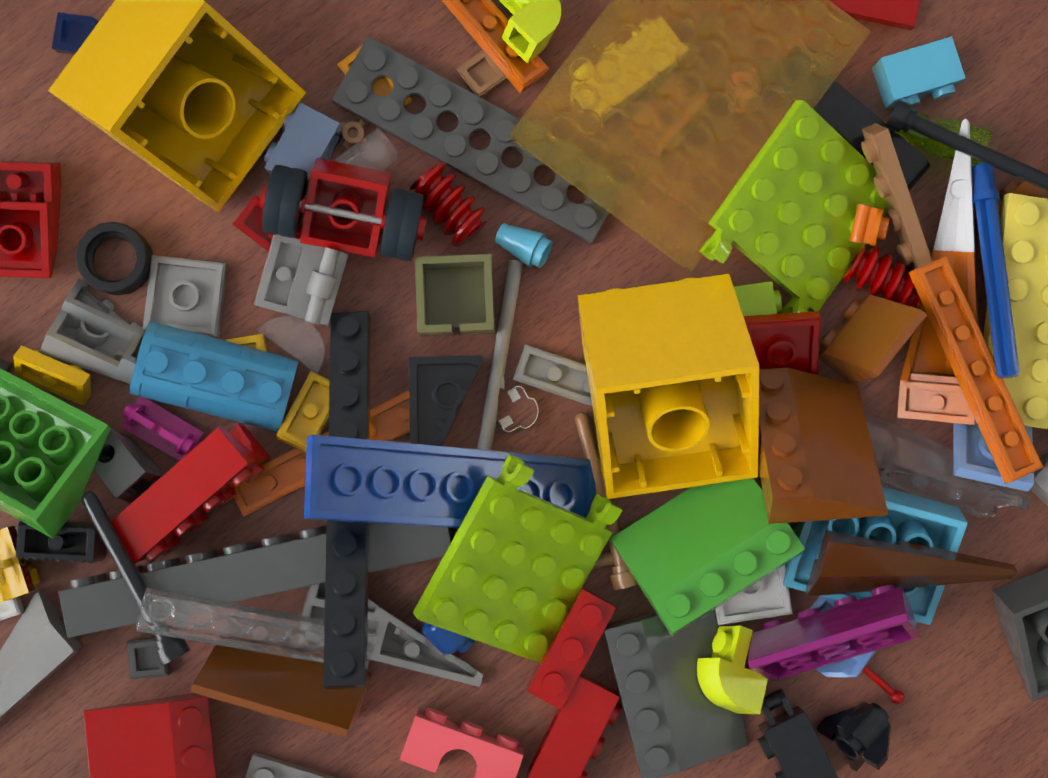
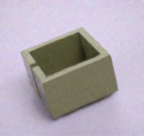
M491 254L415 257L417 330L420 337L454 336V328H460L461 335L495 334Z

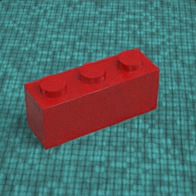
M582 586L541 662L538 663L527 684V692L562 710L616 610V606L612 602Z
M581 673L562 710H557L526 771V778H587L588 773L583 770L590 757L596 759L605 741L601 734L607 723L614 724L622 708V704L618 703L620 698L618 691Z

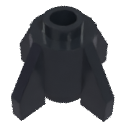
M861 702L856 707L825 717L816 727L818 733L831 741L835 740L839 749L848 756L850 768L856 772L865 762L879 770L888 760L891 725L888 721L889 715L876 703L868 704Z

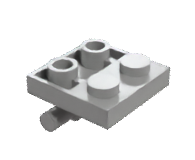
M273 235L254 305L302 318L314 324L328 326L348 254L327 247L300 243V239Z

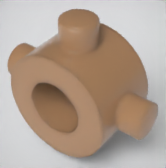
M360 119L359 122L351 121L347 124L345 122L341 123L343 128L342 136L344 138L342 146L346 149L349 146L367 145L368 140L363 129L366 123Z

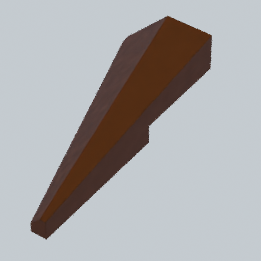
M825 530L818 559H814L806 588V596L867 592L885 585H894L896 589L899 587L913 588L1012 579L1016 575L1017 569L1013 564L899 540L898 545Z

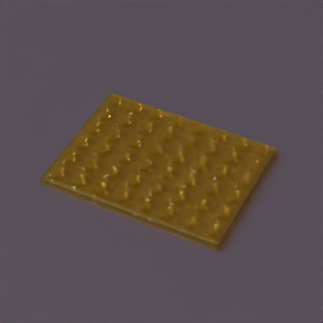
M611 0L510 132L509 138L687 271L691 272L704 256L699 250L716 231L708 224L793 103L796 100H804L811 108H814L871 31L829 0Z

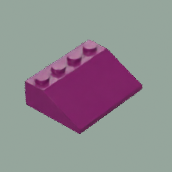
M885 585L872 590V596L858 601L856 596L846 597L834 602L835 608L820 612V608H812L798 613L797 620L784 623L783 619H777L762 624L761 631L752 633L748 664L752 671L774 682L914 640L921 636L903 588L895 589L894 585Z

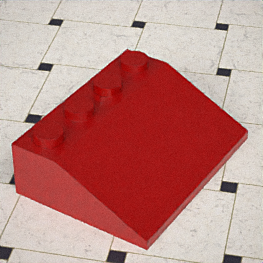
M188 693L83 710L90 778H216L208 697L196 693Z

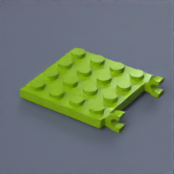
M796 100L708 224L716 231L705 242L699 252L710 261L716 259L724 264L731 253V244H733L792 296L778 314L808 312L807 310L819 312L843 278L848 267L852 265L851 262L856 254L866 244L849 241L857 204L884 209L883 217H885V211L889 210L885 197H880L874 185L873 177L877 176L875 167L804 100Z
M508 454L498 479L487 476L415 607L413 614L418 620L540 663L613 533L606 525L613 524L623 510L611 504L612 501L596 494L590 511L585 518L518 489V486H524L530 480L535 470L524 465L523 460Z

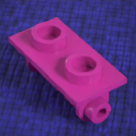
M139 397L134 405L128 404L122 413V416L126 418L121 425L122 428L178 461L198 445L205 433L160 405L143 397Z

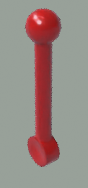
M866 665L863 672L890 695L891 702L896 705L903 703L905 699L904 693L901 690H894Z

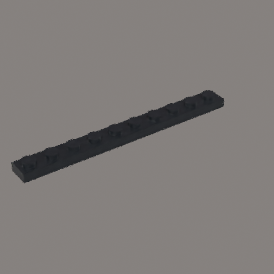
M368 311L331 313L328 436L369 440L370 315ZM327 520L323 687L326 690L367 688L369 523Z

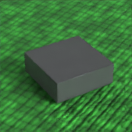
M156 637L127 641L130 679L168 676L171 674L170 662L161 666L154 653L158 651L154 644L157 642Z

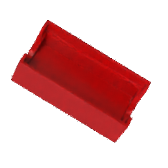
M237 423L230 433L223 426L217 427L111 521L134 564L145 559L151 563L161 555L165 557L182 543L179 539L189 530L191 533L196 531L209 520L206 513L212 511L217 506L221 508L237 495L234 490L244 482L249 484L265 471L262 464L270 458V455L243 423Z

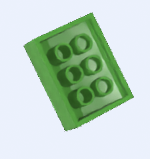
M1 368L0 509L53 539L77 508L111 428L104 422Z
M753 478L690 487L609 538L671 637L792 561L805 550L788 523L768 524L763 490Z

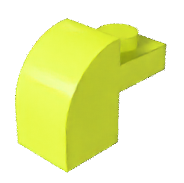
M499 0L513 14L501 38L527 64L547 47L561 18V4L559 0Z
M719 626L717 634L713 639L711 658H698L697 678L700 688L708 700L721 708L737 714L760 715L768 679L752 670L744 668L753 630L743 626Z

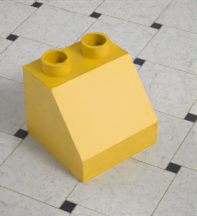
M115 0L48 90L105 134L218 213L280 130L285 118L293 112L306 94L297 83L204 0Z

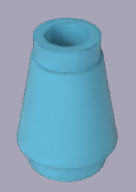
M506 223L500 226L495 237L496 244L530 268L533 265L541 268L548 259L553 245V241L547 239L545 233Z

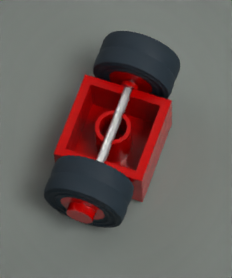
M317 158L311 169L307 197H305L307 171L275 165L271 172L268 186L264 185L261 193L260 208L263 209L262 227L266 233L294 238L299 229L302 213H304L300 243L374 258L379 246L381 230L384 229L381 255L411 261L416 240L423 241L427 218L421 217L424 195L401 189H393L388 211L385 213L392 173Z

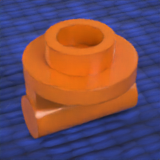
M857 204L849 241L876 246L878 239L885 240L890 218L883 217L884 209Z

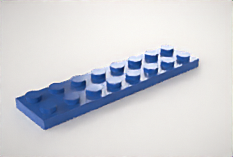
M311 435L307 437L304 519L459 528L487 476L498 479L508 454L523 460L524 465L535 470L530 480L524 486H518V489L585 518L595 498V481L590 459Z

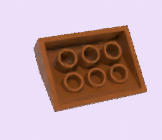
M791 368L759 369L758 467L768 524L887 516L888 510L858 385Z
M234 628L233 632L228 631L221 635L192 684L190 691L192 693L347 737L360 717L372 673L367 672V688L326 690L323 687L324 652L307 649L305 654L291 650L293 644L272 638L270 643L255 639L256 633L252 631Z

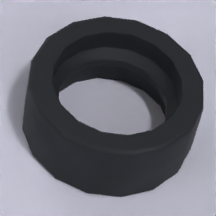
M118 222L100 223L88 230L79 241L76 252L77 269L84 281L101 292L116 296L130 294L142 287L149 278L153 253L146 238L130 226ZM119 237L126 239L132 244L136 251L137 260L135 268L129 276L122 280L112 281L98 274L94 267L93 259L96 249L103 241L108 238Z

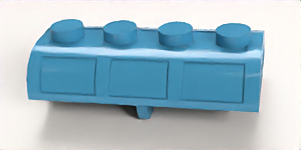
M149 321L139 349L129 393L278 432L283 421L298 360Z

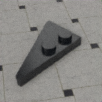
M482 355L409 357L410 443L443 446L482 364Z

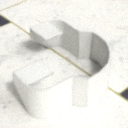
M516 386L511 390L507 391L512 402H515L521 398L516 388H521L524 391L526 397L528 399L534 400V402L536 403L538 417L539 410L537 402L534 398H529L527 396L523 387ZM509 415L499 420L504 431H506L504 428L513 424ZM518 426V427H516L515 429H513V430H511V431H506V432H512V431L516 430V429L519 428V427H521V428H523V429H527V428H529L530 426H528V427H526V428H524V427H522V426Z

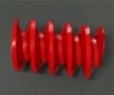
M442 162L424 172L412 184L409 190L416 189L415 193L424 195L423 198L426 201L424 202L423 210L426 213L436 211L432 218L435 224L446 222L442 232L445 236L456 233L452 244L455 247H459L472 238L487 223V221L482 222L480 220L485 209L483 207L474 211L470 209L475 201V197L471 196L464 200L461 198L466 187L464 184L456 188L451 187L456 175L452 173L443 177L441 174L446 164Z
M865 244L851 262L852 265L846 270L842 282L846 284L853 277H856V291H860L863 287L869 285L868 296H876L881 293L884 299L917 308L921 303V299L909 275V272L912 270L903 275L905 269L903 262L900 261L891 266L892 256L888 253L877 260L879 248L872 246L865 251Z

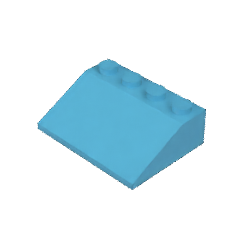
M882 486L888 510L887 516L797 522L795 534L805 550L801 555L787 563L783 585L806 592L814 559H818L825 530L898 545L900 540L958 552L968 522L957 506ZM945 585L903 588L916 622L931 625ZM867 591L821 596L834 600L856 596L858 601L872 596V593Z

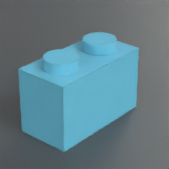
M952 36L882 57L872 67L885 110L895 107L898 99L912 104V107H915L921 103L920 99L931 95L934 100L948 97L956 93L955 88L966 79Z

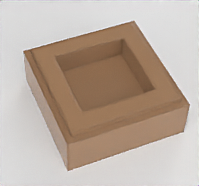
M484 50L456 69L458 75L470 91L480 98H484L508 80Z

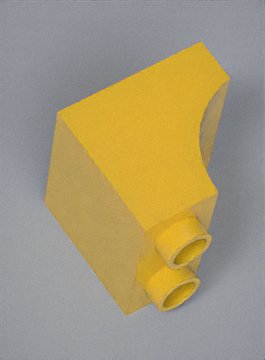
M730 274L701 278L690 277L674 282L626 289L614 288L604 292L577 295L583 353L589 381L606 498L613 499L758 478L759 363Z

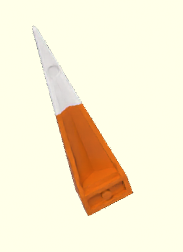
M965 118L961 123L959 134L970 139V123ZM956 150L931 258L932 261H936L947 256L978 324L971 157ZM921 302V303H920V306H919V309H921L922 311H924V312L927 314V312H926V310H925V308H924V306H923V304H922V302ZM927 315L911 337L900 379L897 418L975 425L977 422Z

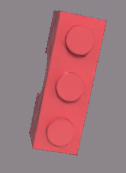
M426 708L425 712L417 711L400 757L401 761L436 773L441 758L447 752L461 749L470 753L476 761L477 769L473 778H516L524 756V748L518 746L519 741L517 739L500 733L497 735V738L482 733L483 728L469 721H462L461 725L446 720L447 714L436 709Z

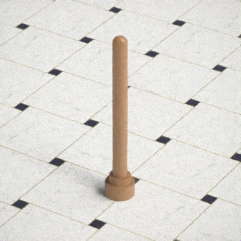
M581 412L575 416V424L585 459H590L595 481V496L600 494L606 497L599 451L590 419L586 413ZM618 520L611 525H606L613 532L610 538L621 531ZM609 539L608 543L615 565L611 567L613 575H610L613 589L619 590L638 585Z

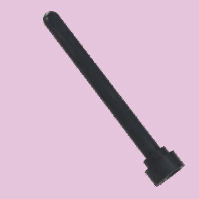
M898 99L885 127L898 133L900 130L908 132L909 129L1048 191L1047 173L917 115L918 111L912 109V104Z
M92 491L85 492L81 496V502L155 635L157 642L154 644L158 651L154 653L161 666H164L189 652L190 648L184 637L179 638L176 632H171L97 495Z

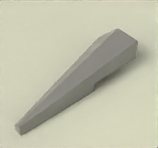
M77 279L64 300L59 314L47 331L39 353L131 384L145 329H142L136 322L129 324L113 311L114 305L107 299L101 302L87 290V283Z
M325 582L310 585L296 631V639L323 646ZM368 599L367 657H370V660L480 687L483 673L453 654H443L423 634Z
M42 590L34 594L0 650V721L83 648L75 637L67 638L65 625L61 621L63 615Z

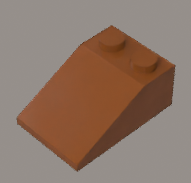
M869 295L860 301L855 298L841 314L845 320L837 330L831 327L820 340L822 349L819 352V359L852 384L879 377L927 314L921 309Z

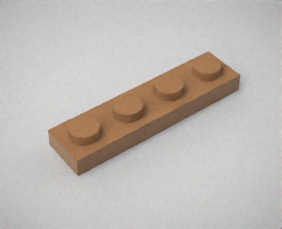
M877 123L863 128L862 132L865 141L861 143L862 150L867 161L874 164L877 176L873 177L874 185L880 197H885L889 210L885 211V217L890 218L889 227L893 232H897L901 244L897 245L896 248L901 261L905 266L909 265L913 269L933 262L888 128Z

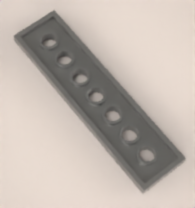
M369 36L366 38L332 99L333 104L433 159L441 163L445 162L446 166L592 245L628 179ZM389 78L394 85L392 92L385 97L374 94L372 90L374 83L379 79ZM408 97H421L426 102L424 111L416 115L408 113L405 109V100ZM444 114H451L457 118L458 126L452 132H443L437 126L438 119ZM476 132L488 134L491 139L490 145L484 150L474 149L469 143L472 134ZM510 149L519 151L523 156L521 165L516 168L505 166L501 159L505 151ZM541 167H548L555 173V181L548 186H542L534 179L535 171ZM572 185H581L586 189L588 197L583 203L575 204L568 199L566 191Z

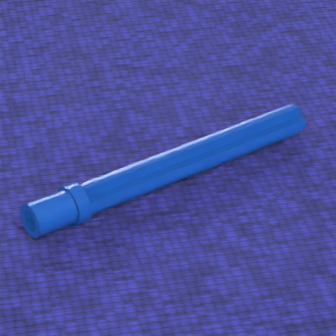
M980 163L972 166L973 206L976 208L996 374L1000 378H1013L1019 375L1020 370L1004 248L1002 245L998 209L1000 196L999 191L996 189L994 167L986 163Z

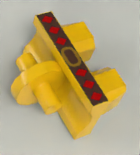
M15 525L0 530V603L36 591L35 585L40 582L36 568L31 565L28 566L26 559L19 560L16 557L18 532Z

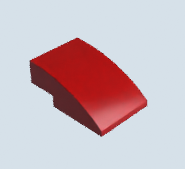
M0 161V277L52 278L60 218V163Z

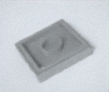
M152 255L142 329L146 330L148 322L153 321L209 337L219 338L228 265L226 263Z

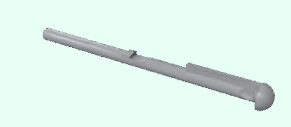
M509 260L477 446L479 450L492 451L498 415L499 390L505 389L504 374L523 262L517 260Z

